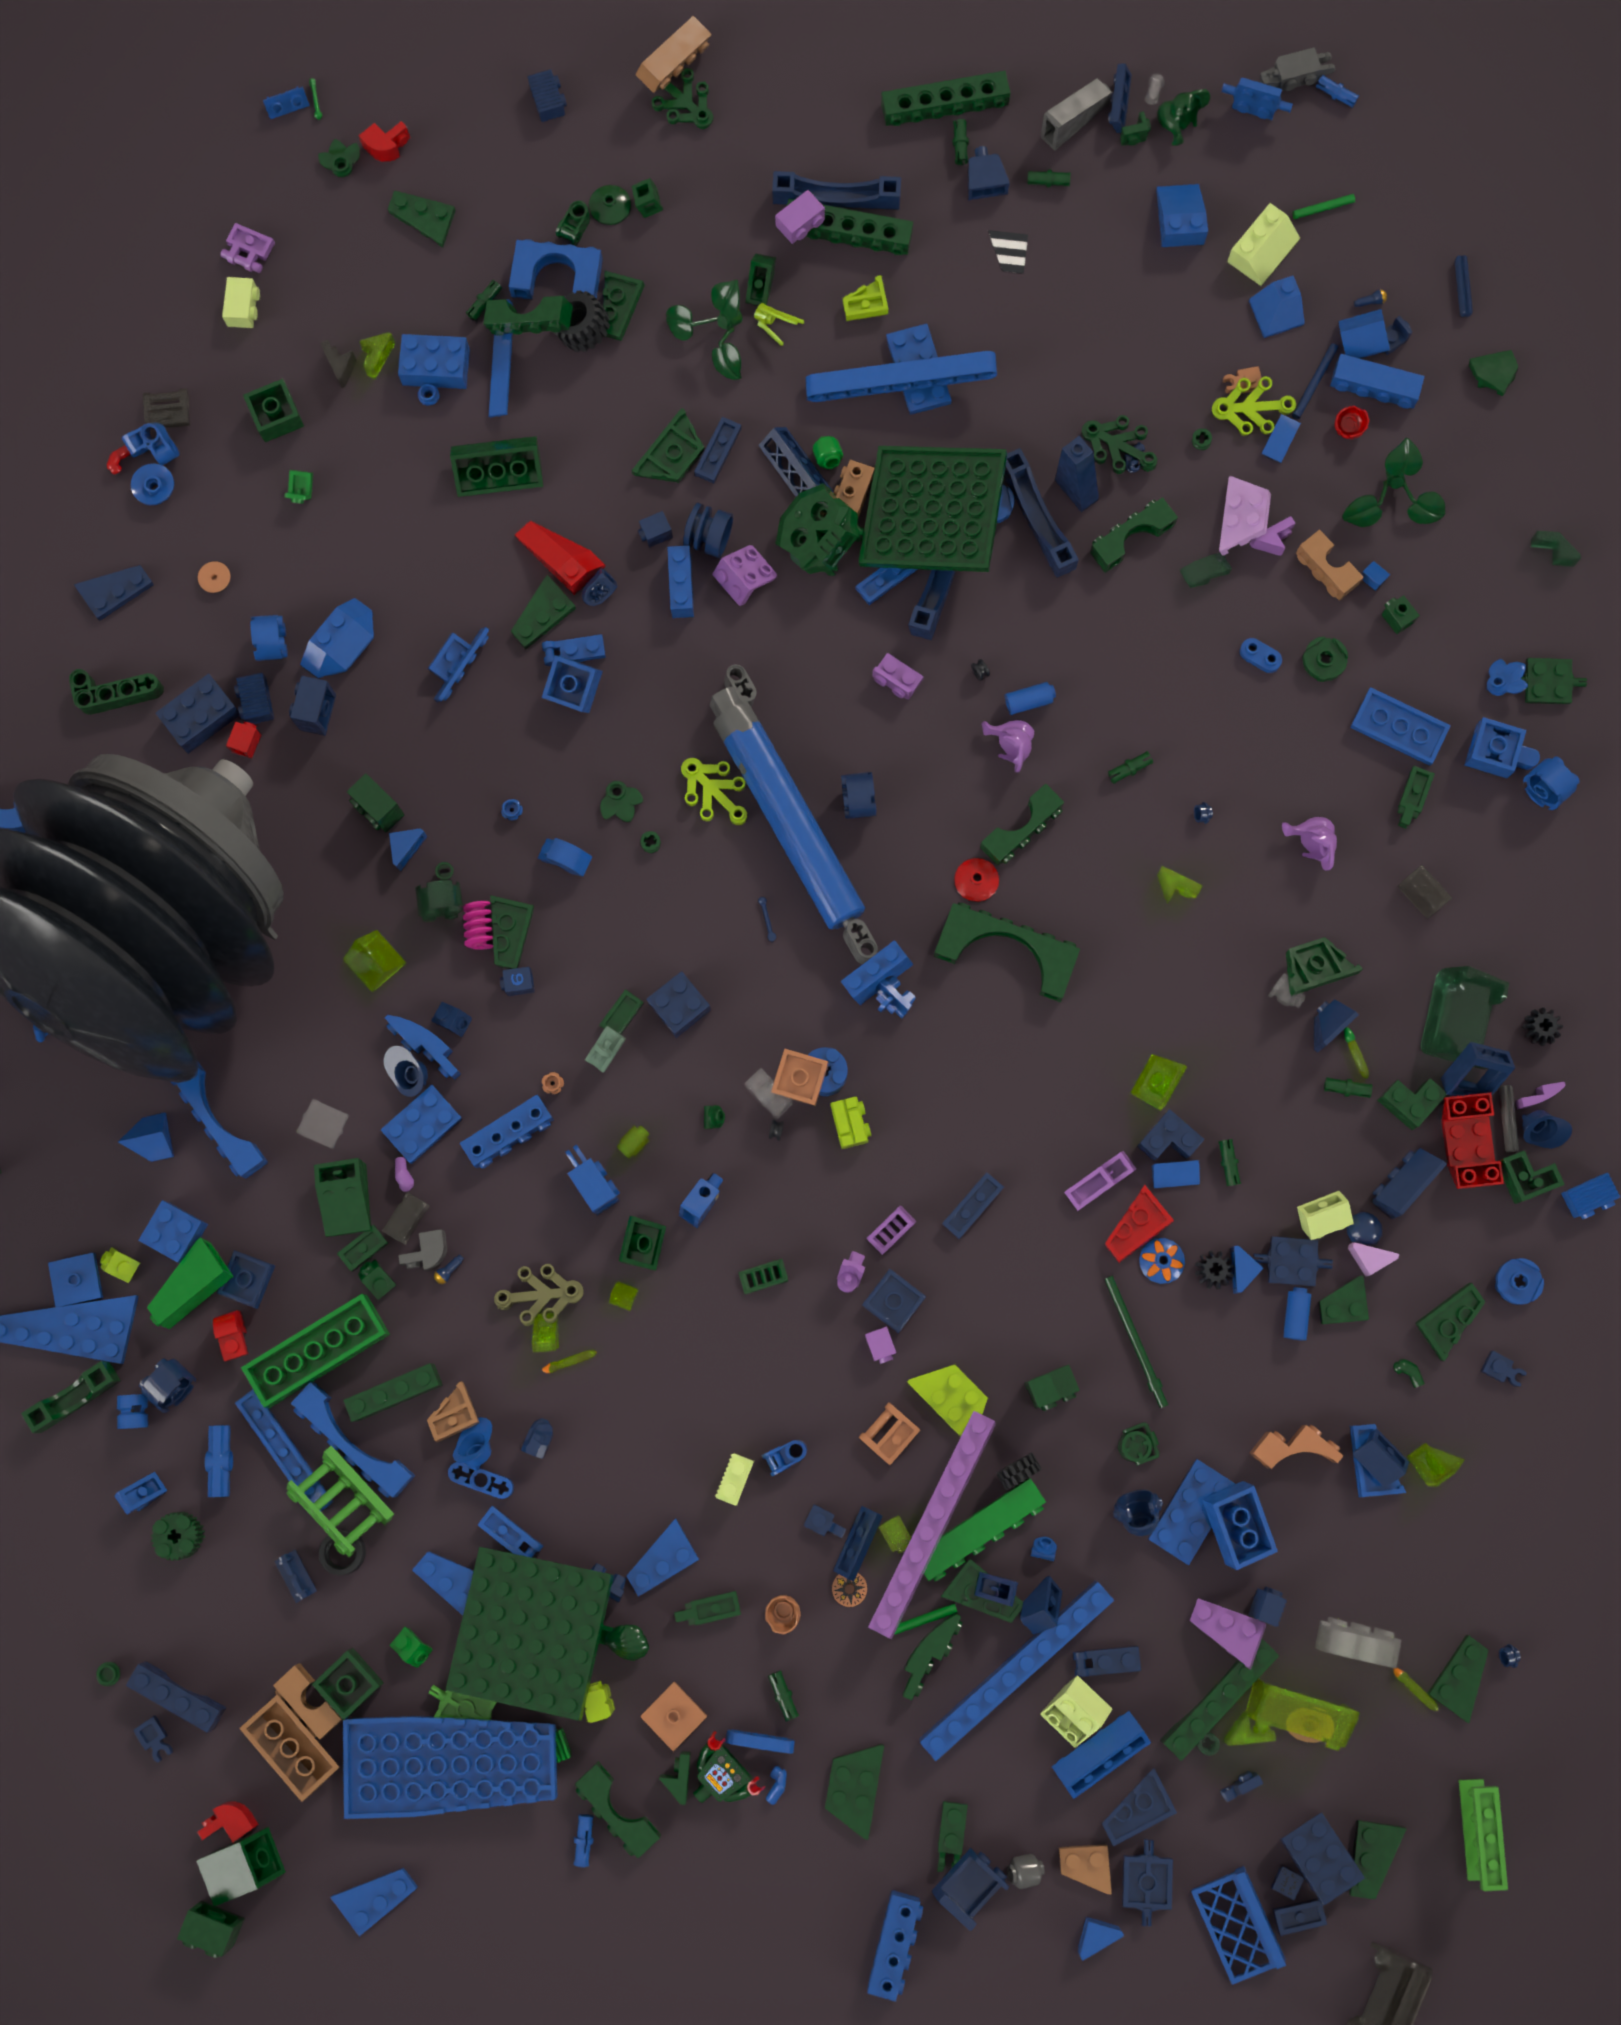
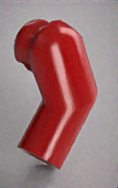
M126 445L112 452L108 459L107 469H110L114 475L122 471L119 465L120 461L131 455Z

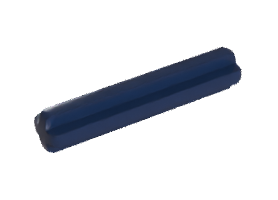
M1459 255L1455 259L1459 310L1461 317H1469L1473 313L1468 258L1466 255Z

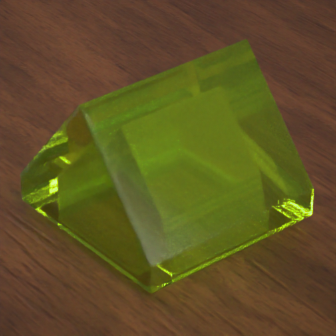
M617 1281L611 1292L609 1303L631 1311L639 1289Z

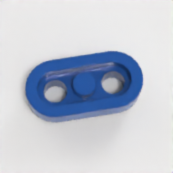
M1255 638L1246 639L1240 647L1241 657L1266 673L1277 671L1282 663V657L1278 651ZM1249 646H1254L1256 651H1250ZM1268 657L1274 658L1275 662H1269Z

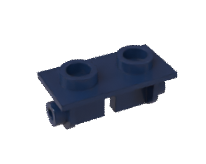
M296 1549L274 1561L296 1603L317 1591Z

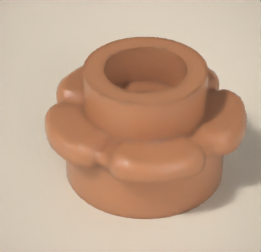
M551 1072L542 1078V1088L548 1094H558L561 1091V1087L564 1086V1080L562 1077H559L558 1073Z

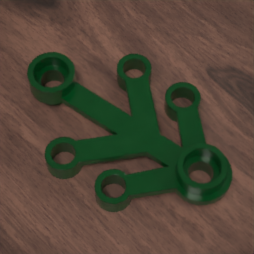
M685 68L681 72V78L684 82V94L670 82L664 89L676 100H664L661 96H655L652 99V107L655 111L671 109L667 112L669 124L694 122L698 128L706 129L713 122V113L707 108L709 86L704 81L697 83L696 92L699 95V107H697L692 102L694 72L690 68ZM686 74L691 75L689 78L684 77ZM702 87L706 88V90L700 91L699 89ZM661 102V105H655V103ZM675 109H687L690 113L679 114ZM672 115L677 116V117L674 118V119H671V118H670V116H672Z
M1120 415L1116 421L1104 424L1091 420L1083 425L1082 435L1092 444L1095 463L1103 464L1107 459V452L1102 449L1101 440L1108 444L1114 473L1122 474L1126 467L1125 461L1121 459L1119 450L1139 460L1140 467L1144 471L1150 472L1156 468L1158 459L1153 452L1144 453L1125 443L1137 439H1146L1148 435L1146 426L1139 425L1134 431L1113 436L1106 433L1116 429L1126 430L1129 426V418L1125 415ZM1120 421H1125L1126 424L1121 425V424H1119V422H1120ZM1089 429H1096V431L1091 432ZM1138 431H1144L1145 433L1140 435ZM1101 454L1104 457L1100 459L1097 458V455ZM1146 458H1151V459H1153V460H1152V461H1146L1145 459H1146ZM1117 464H1120V465H1122L1123 467H1122V468H1116L1115 466H1116Z

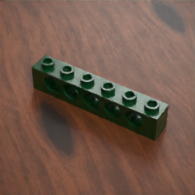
M1006 70L881 92V106L886 126H899L907 122L917 123L925 119H939L943 116L961 115L971 111L980 112L994 107L1002 108L1005 105H1009L1010 100Z
M788 198L787 206L790 203H792L794 199ZM823 205L825 207L823 223L816 228L813 227L806 235V237L813 240L823 239L834 244L844 243L856 248L866 247L873 251H887L895 255H908L913 233V221ZM828 223L831 224V226L826 227L823 226V224ZM846 227L852 228L851 230H844ZM866 231H871V232H873V233H872V234H866V233H864V232H866ZM886 235H892V236H894V237H893V238H887V237H885V236H886Z

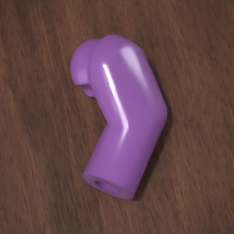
M398 1157L395 1159V1178L399 1188L404 1192H408L414 1186V1180L407 1170L406 1158Z

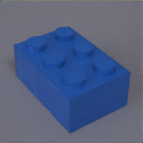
M402 334L398 370L402 385L421 387L424 384H431L438 388L466 389L470 348L466 337Z
M1242 1481L1202 1499L1225 1565L1239 1570L1278 1552L1254 1485Z

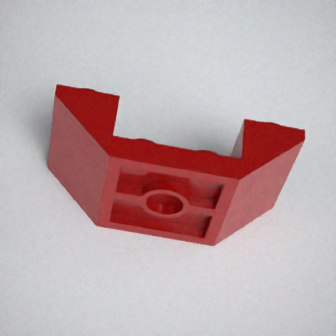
M1491 1093L1444 1098L1442 1129L1447 1166L1457 1189L1504 1184L1501 1161H1495L1489 1119V1116L1494 1115Z

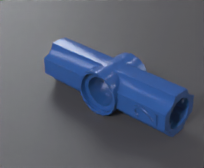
M230 1425L209 1426L208 1451L205 1455V1469L208 1472V1497L230 1496V1471L233 1468V1453L230 1450Z

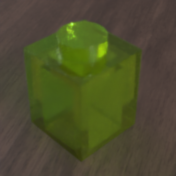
M899 1515L878 1526L892 1552L897 1550L898 1553L906 1550L911 1536Z

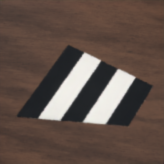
M988 230L1002 271L1024 273L1028 234Z

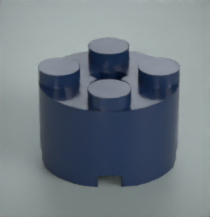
M872 772L841 775L845 819L877 816Z
M163 1358L156 1364V1370L139 1383V1387L142 1389L141 1393L162 1413L170 1411L168 1408L170 1405L178 1406L194 1388L191 1383L192 1381L196 1382V1378L178 1360L171 1359L167 1361Z

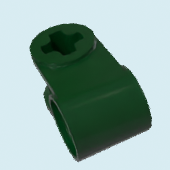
M580 200L572 202L557 226L556 237H563L571 241L572 245H578L590 223V214L586 203ZM578 213H584L582 216H575Z

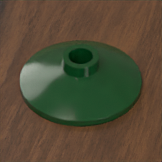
M605 185L598 188L591 195L589 210L593 218L599 223L615 225L625 220L629 215L631 200L628 193L621 187Z

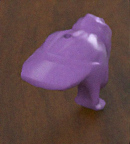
M1018 720L1009 721L1000 726H992L983 721L981 724L983 734L985 736H999V744L1007 754H999L998 757L1014 763L1015 772H1020L1023 762L1029 756L1032 749L1033 728L1028 723Z
M1313 817L1297 826H1291L1286 822H1282V830L1285 836L1301 835V843L1310 852L1303 853V857L1321 861L1322 868L1325 871L1332 869L1337 848V837L1334 834L1335 827L1330 820L1324 817Z

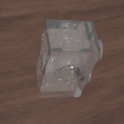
M760 1068L745 1083V1087L777 1120L793 1105V1100L771 1093L774 1081Z

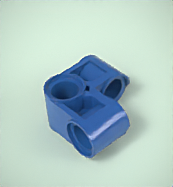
M160 423L145 424L121 437L133 458L150 450L156 461L163 466L180 456L178 448L171 440L165 427ZM152 427L157 432V436L155 439L152 438L150 434V430Z

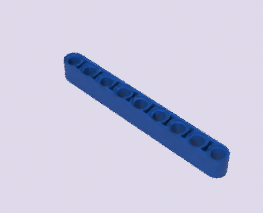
M982 351L811 374L805 377L807 400L810 402H821L988 380L997 376L996 354L993 351Z

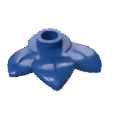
M1502 659L1495 661L1489 669L1488 691L1495 696H1501L1506 692L1517 694L1525 690L1528 684L1521 679L1525 673V664L1512 662L1507 665Z

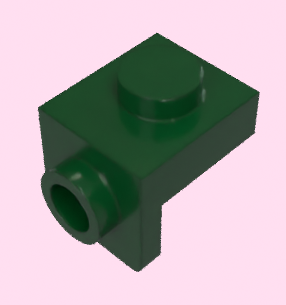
M1144 111L1139 112L1137 124L1122 127L1120 135L1122 146H1133L1147 140L1148 132L1151 131V124L1149 118L1146 119Z
M376 1259L365 1263L358 1272L361 1282L378 1300L396 1286L395 1282L382 1269Z

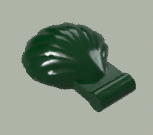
M625 1624L612 1628L603 1625L599 1644L607 1645L612 1652L625 1660L636 1661L647 1655L649 1643L638 1626Z

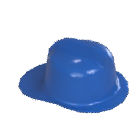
M478 1418L479 1424L461 1432L453 1453V1458L456 1462L464 1463L475 1471L479 1470L481 1464L486 1462L491 1455L489 1440L493 1426L487 1418Z

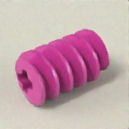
M474 901L462 907V910L466 912L463 915V920L467 921L463 925V928L467 930L464 932V937L467 938L464 945L468 948L477 950L493 948V945L487 944V941L492 940L493 937L486 935V932L492 931V928L485 925L492 922V919L485 917V915L491 913V910L484 908V906L491 904L489 901Z

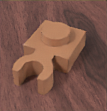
M1259 366L1237 370L1236 377L1228 374L1224 376L1222 381L1223 383H1232V386H1227L1225 389V393H1231L1241 378H1247L1251 386L1246 392L1242 393L1252 392L1258 386V382L1261 379ZM1240 382V387L1246 389L1247 384Z

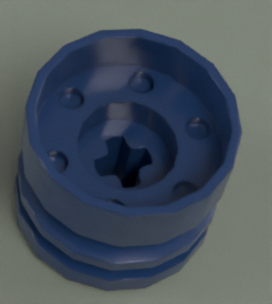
M696 503L685 525L683 545L691 548L694 544V550L699 551L705 543V553L720 558L724 553L731 534L733 514L719 509L712 518L711 506H707L704 510L703 504Z

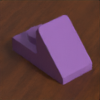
M1290 516L1267 528L1266 534L1253 538L1250 546L1281 556L1285 550L1281 540L1292 534L1291 531L1295 521Z

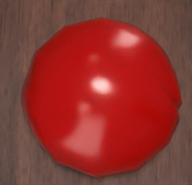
M1356 406L1341 409L1336 415L1334 423L1337 433L1341 437L1350 440L1361 437L1369 424L1367 411Z

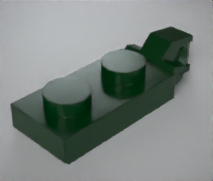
M1417 766L1412 767L1398 805L1397 813L1402 814L1398 826L1406 829L1410 825L1412 818L1417 819L1422 811L1435 773Z
M736 1591L690 1601V1603L685 1604V1610L674 1612L676 1622L688 1620L689 1625H700L741 1615Z

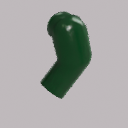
M1400 1359L1399 1362L1393 1364L1394 1371L1397 1374L1404 1373L1409 1375L1414 1388L1425 1384L1416 1364L1406 1359Z

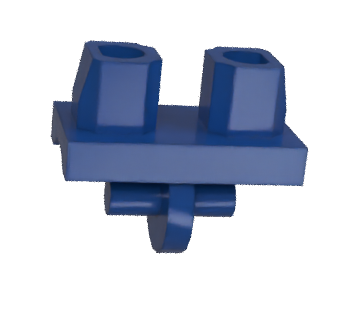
M894 976L883 979L876 986L878 991L876 999L881 1003L877 1010L881 1013L887 1009L891 1014L895 1012L902 1019L912 1007L916 997L910 991H906L901 995L896 990L901 985L900 981Z

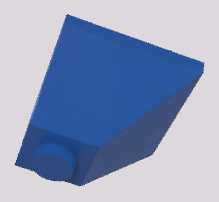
M1294 276L1271 283L1249 299L1264 338L1303 326L1305 323L1302 297Z

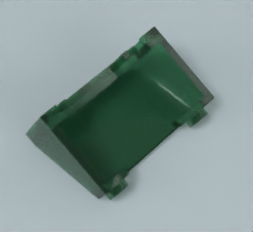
M1470 966L1442 969L1437 974L1421 1042V1051L1429 1056L1454 1062L1470 1042L1484 1045L1492 1005L1501 1004L1507 998L1509 982ZM1474 1065V1066H1473V1067H1475V1068H1479V1069H1483V1070H1484V1069H1489V1068H1485V1067H1481V1066H1477V1065Z

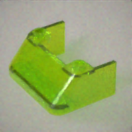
M1258 1678L1252 1686L1245 1715L1256 1721L1255 1726L1267 1730L1270 1729V1726L1326 1742L1325 1747L1340 1751V1747H1346L1358 1722L1360 1712L1348 1705H1337L1268 1684Z

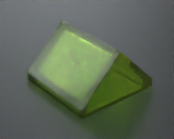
M378 930L356 939L343 958L372 992L406 964L404 959Z
M1152 1054L1130 1093L1153 1107L1162 1110L1169 1101L1187 1066Z

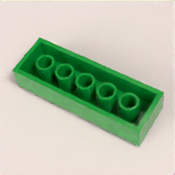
M361 1294L247 1363L241 1369L264 1408H271L301 1390L310 1382H314L389 1336L390 1333L368 1295Z

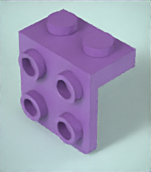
M748 545L723 557L712 574L739 606L747 602L753 590L775 580L777 577V573L752 545Z

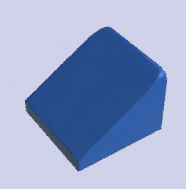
M1375 561L1361 573L1363 576L1362 580L1375 591L1390 576Z

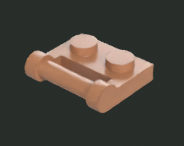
M888 1402L884 1407V1412L858 1438L886 1463L891 1465L918 1434L920 1429ZM892 1416H895L898 1419L897 1422L876 1444L872 1440Z

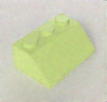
M1270 203L1232 248L1227 262L1262 286L1297 244L1300 237L1289 217Z

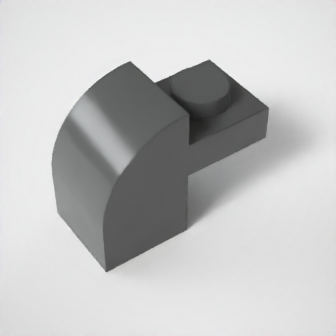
M442 1229L419 1233L421 1251L398 1255L399 1264L406 1266L407 1269L421 1267L420 1263H423L424 1270H433L446 1257V1233Z

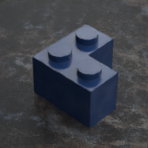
M1169 1109L1137 1147L1153 1161L1169 1145L1187 1159L1205 1139Z

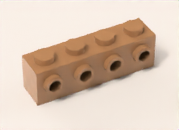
M692 16L641 63L636 76L653 93L659 88L663 90L670 83L672 76L676 78L683 71L685 64L689 66L697 57L696 54L698 52L702 54L709 46L707 41L711 33Z
M850 460L848 466H844L840 479L843 480L840 486H836L834 495L858 513L859 518L873 481L875 468Z

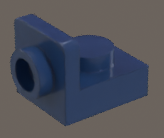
M1400 316L1395 318L1393 324L1386 328L1390 350L1385 351V353L1389 355L1408 341L1412 333L1409 323Z

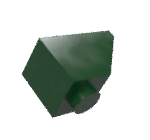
M755 253L750 264L745 303L754 305L764 303L767 305L774 278L776 257Z

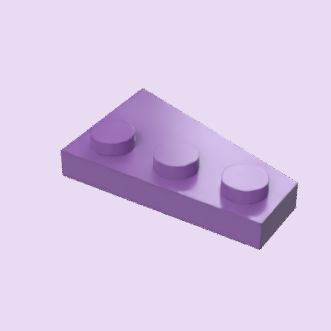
M1198 1598L1190 1619L1191 1623L1251 1670L1266 1628V1623Z

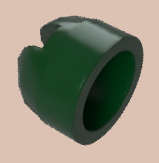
M441 862L436 866L435 873L438 878L447 880L453 876L454 868L448 862ZM450 868L451 872H446L443 874H440L439 871L441 869Z

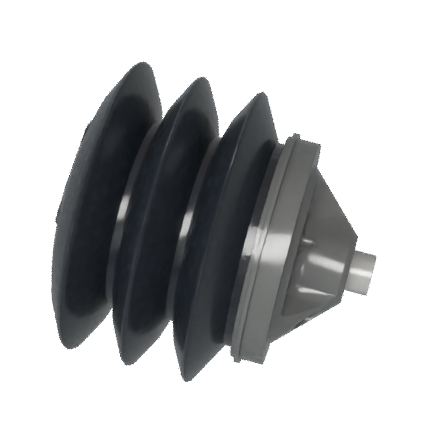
M100 754L95 756L85 768L77 770L70 777L68 784L46 779H30L21 782L14 791V806L26 833L0 828V996L42 1032H47L76 1051L111 1068L140 1077L176 1083L194 1079L198 1074V1060L183 1029L208 1034H222L232 1030L237 1021L236 1008L224 983L248 987L260 986L269 982L274 974V959L262 934L273 940L278 937L270 926L274 921V913L283 903L284 892L277 874L259 849L252 808L246 798L247 793L253 787V781L249 775L236 764L221 759L212 770L199 766L162 773L146 764L124 756Z

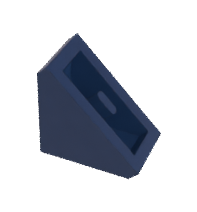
M980 1572L975 1596L1013 1607L1018 1582Z

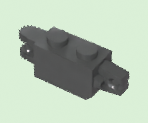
M1314 47L1279 56L1274 67L1262 72L1259 78L1263 84L1282 89V91H1290L1302 85H1312L1319 80V77L1333 73L1336 68L1332 63L1321 66V64L1331 60L1332 56L1330 52L1317 54Z

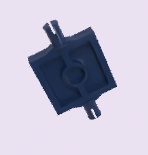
M1271 1236L1268 1253L1253 1254V1257L1262 1258L1254 1259L1257 1263L1267 1264L1269 1283L1315 1286L1318 1268L1332 1269L1333 1265H1324V1263L1333 1264L1332 1259H1319L1318 1240Z
M1144 1839V1854L1137 1856L1124 1855L1122 1906L1141 1910V1925L1146 1926L1147 1918L1148 1927L1152 1926V1911L1159 1909L1172 1910L1173 1859L1153 1855V1839Z

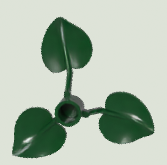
M738 280L720 282L712 288V303L717 310H720V315L717 317L692 322V312L686 306L674 305L670 307L666 312V321L672 334L679 340L685 341L692 337V326L717 321L720 328L728 330L719 341V347L712 350V361L717 371L724 377L733 380L742 379L740 353L733 344L724 343L730 333L734 332L733 327L742 322V314L739 311L740 293Z
M1406 437L1385 459L1387 480L1383 482L1384 486L1379 501L1377 502L1374 495H1363L1355 499L1343 512L1342 518L1344 521L1359 527H1368L1378 522L1382 516V510L1379 506L1383 503L1388 486L1394 489L1401 487L1405 489L1411 502L1414 503L1407 509L1408 516L1412 521L1419 524H1430L1444 517L1446 514L1445 502L1441 495L1436 492H1425L1416 500L1407 486L1405 475L1412 476L1417 474L1423 464L1422 455L1418 447L1409 438Z

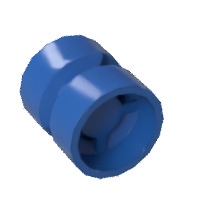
M143 1394L117 1396V1409L121 1411L117 1416V1429L148 1427V1414L145 1413V1409L148 1408V1399Z

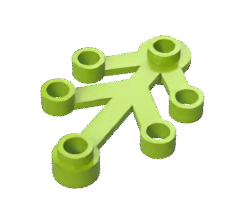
M1266 376L1259 380L1258 386L1243 403L1234 402L1242 392H1246L1250 388L1251 383L1247 378H1241L1237 382L1236 388L1227 398H1219L1213 403V415L1219 420L1228 419L1239 429V433L1243 436H1247L1252 432L1253 425L1247 421L1243 422L1235 413L1243 412L1260 428L1263 434L1268 435L1274 430V423L1270 420H1265L1256 411L1278 410L1281 414L1288 415L1296 407V401L1291 396H1284L1279 401L1255 402L1264 391L1269 390L1272 386V380ZM1263 380H1266L1268 382V387L1262 386L1261 383ZM1240 382H1245L1247 384V388H1241ZM1285 401H1289L1291 403L1290 408L1285 407ZM1220 405H1225L1227 407V411L1222 412L1220 410ZM1264 424H1269L1271 430L1266 431L1264 429ZM1243 425L1249 427V432L1242 430Z
M689 758L683 762L681 771L683 776L688 779L687 793L685 795L687 805L695 806L698 803L696 780L703 786V808L700 811L703 821L713 819V796L730 813V820L733 824L742 825L746 822L747 811L745 808L735 806L719 790L734 789L735 791H742L745 788V780L742 777H735L733 780H709L704 775L718 773L721 776H727L730 773V766L727 762L721 761L717 765L702 764L696 758ZM691 765L696 766V770L693 772L688 770ZM726 766L728 769L725 772H721L719 768ZM741 781L743 785L736 787L735 782ZM691 795L696 798L693 802L687 800ZM705 811H710L711 815L709 817H704L703 813ZM740 811L742 816L737 818L734 816V813Z

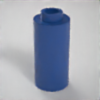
M1044 682L1006 693L1004 697L1010 715L1053 703L1056 692L1053 685Z
M1293 1287V1291H1288L1283 1338L1307 1341L1311 1294L1307 1293L1305 1288Z

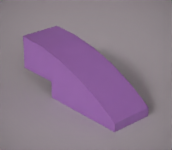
M1121 1151L1066 1190L1065 1194L1078 1211L1135 1171L1136 1167L1125 1152Z

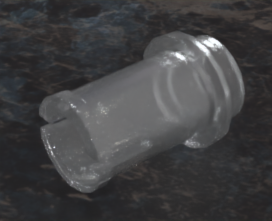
M1153 74L1148 80L1149 88L1145 97L1146 102L1149 104L1158 103L1161 88L1165 85L1163 76Z

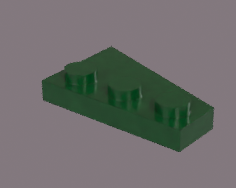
M394 190L388 207L389 214L408 226L414 227L422 235L431 238L442 248L444 247L456 211L454 206Z
M605 271L603 308L610 319L608 322L610 326L606 330V337L622 341L645 284L642 280Z
M490 895L495 966L507 969L518 968L534 906Z
M1468 1283L1415 1322L1441 1361L1446 1360L1449 1351L1454 1344L1458 1343L1461 1338L1460 1335L1467 1325H1470L1485 1304V1300L1473 1283Z
M969 1558L941 1594V1597L1012 1623L1022 1610L1023 1601L1015 1596L1012 1607L975 1596L980 1572H987Z
M1357 1820L1353 1861L1365 1879L1349 1889L1351 1896L1376 1899L1406 1832L1405 1827Z

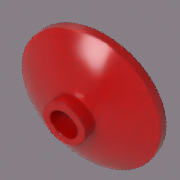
M972 858L966 860L958 867L954 879L955 887L958 893L969 901H985L996 892L999 885V875L996 868L989 861L981 858ZM980 875L981 880L977 882L973 879V876Z

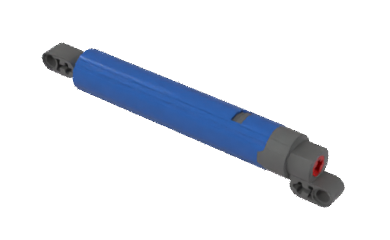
M737 664L728 667L724 678L726 688L714 694L709 704L716 716L713 725L828 929L833 930L844 926L843 938L856 961L864 964L876 955L878 951V946L866 924L856 919L864 913L865 906L753 711L752 705L757 694L754 684L742 666ZM730 676H737L740 680H733ZM861 948H867L871 955L863 954Z

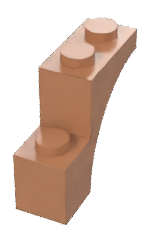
M1302 1425L1287 1444L1284 1443L1286 1439L1278 1432H1266L1249 1453L1268 1469H1272L1283 1458L1300 1452H1311L1321 1455L1332 1463H1338L1343 1457L1338 1452L1340 1448L1331 1440L1326 1442L1321 1438L1320 1435L1322 1433L1313 1425L1309 1427Z

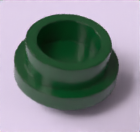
M114 1662L101 1664L96 1672L97 1681L103 1686L116 1684L121 1676L120 1668Z

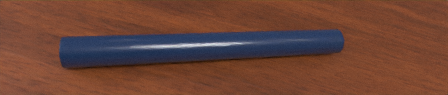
M1332 343L1329 346L1292 414L1295 419H1300L1338 350L1336 344Z

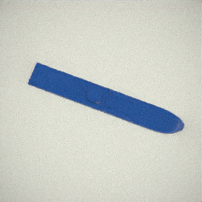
M506 299L513 306L511 300ZM505 333L502 336L494 335L489 417L507 415L513 333Z

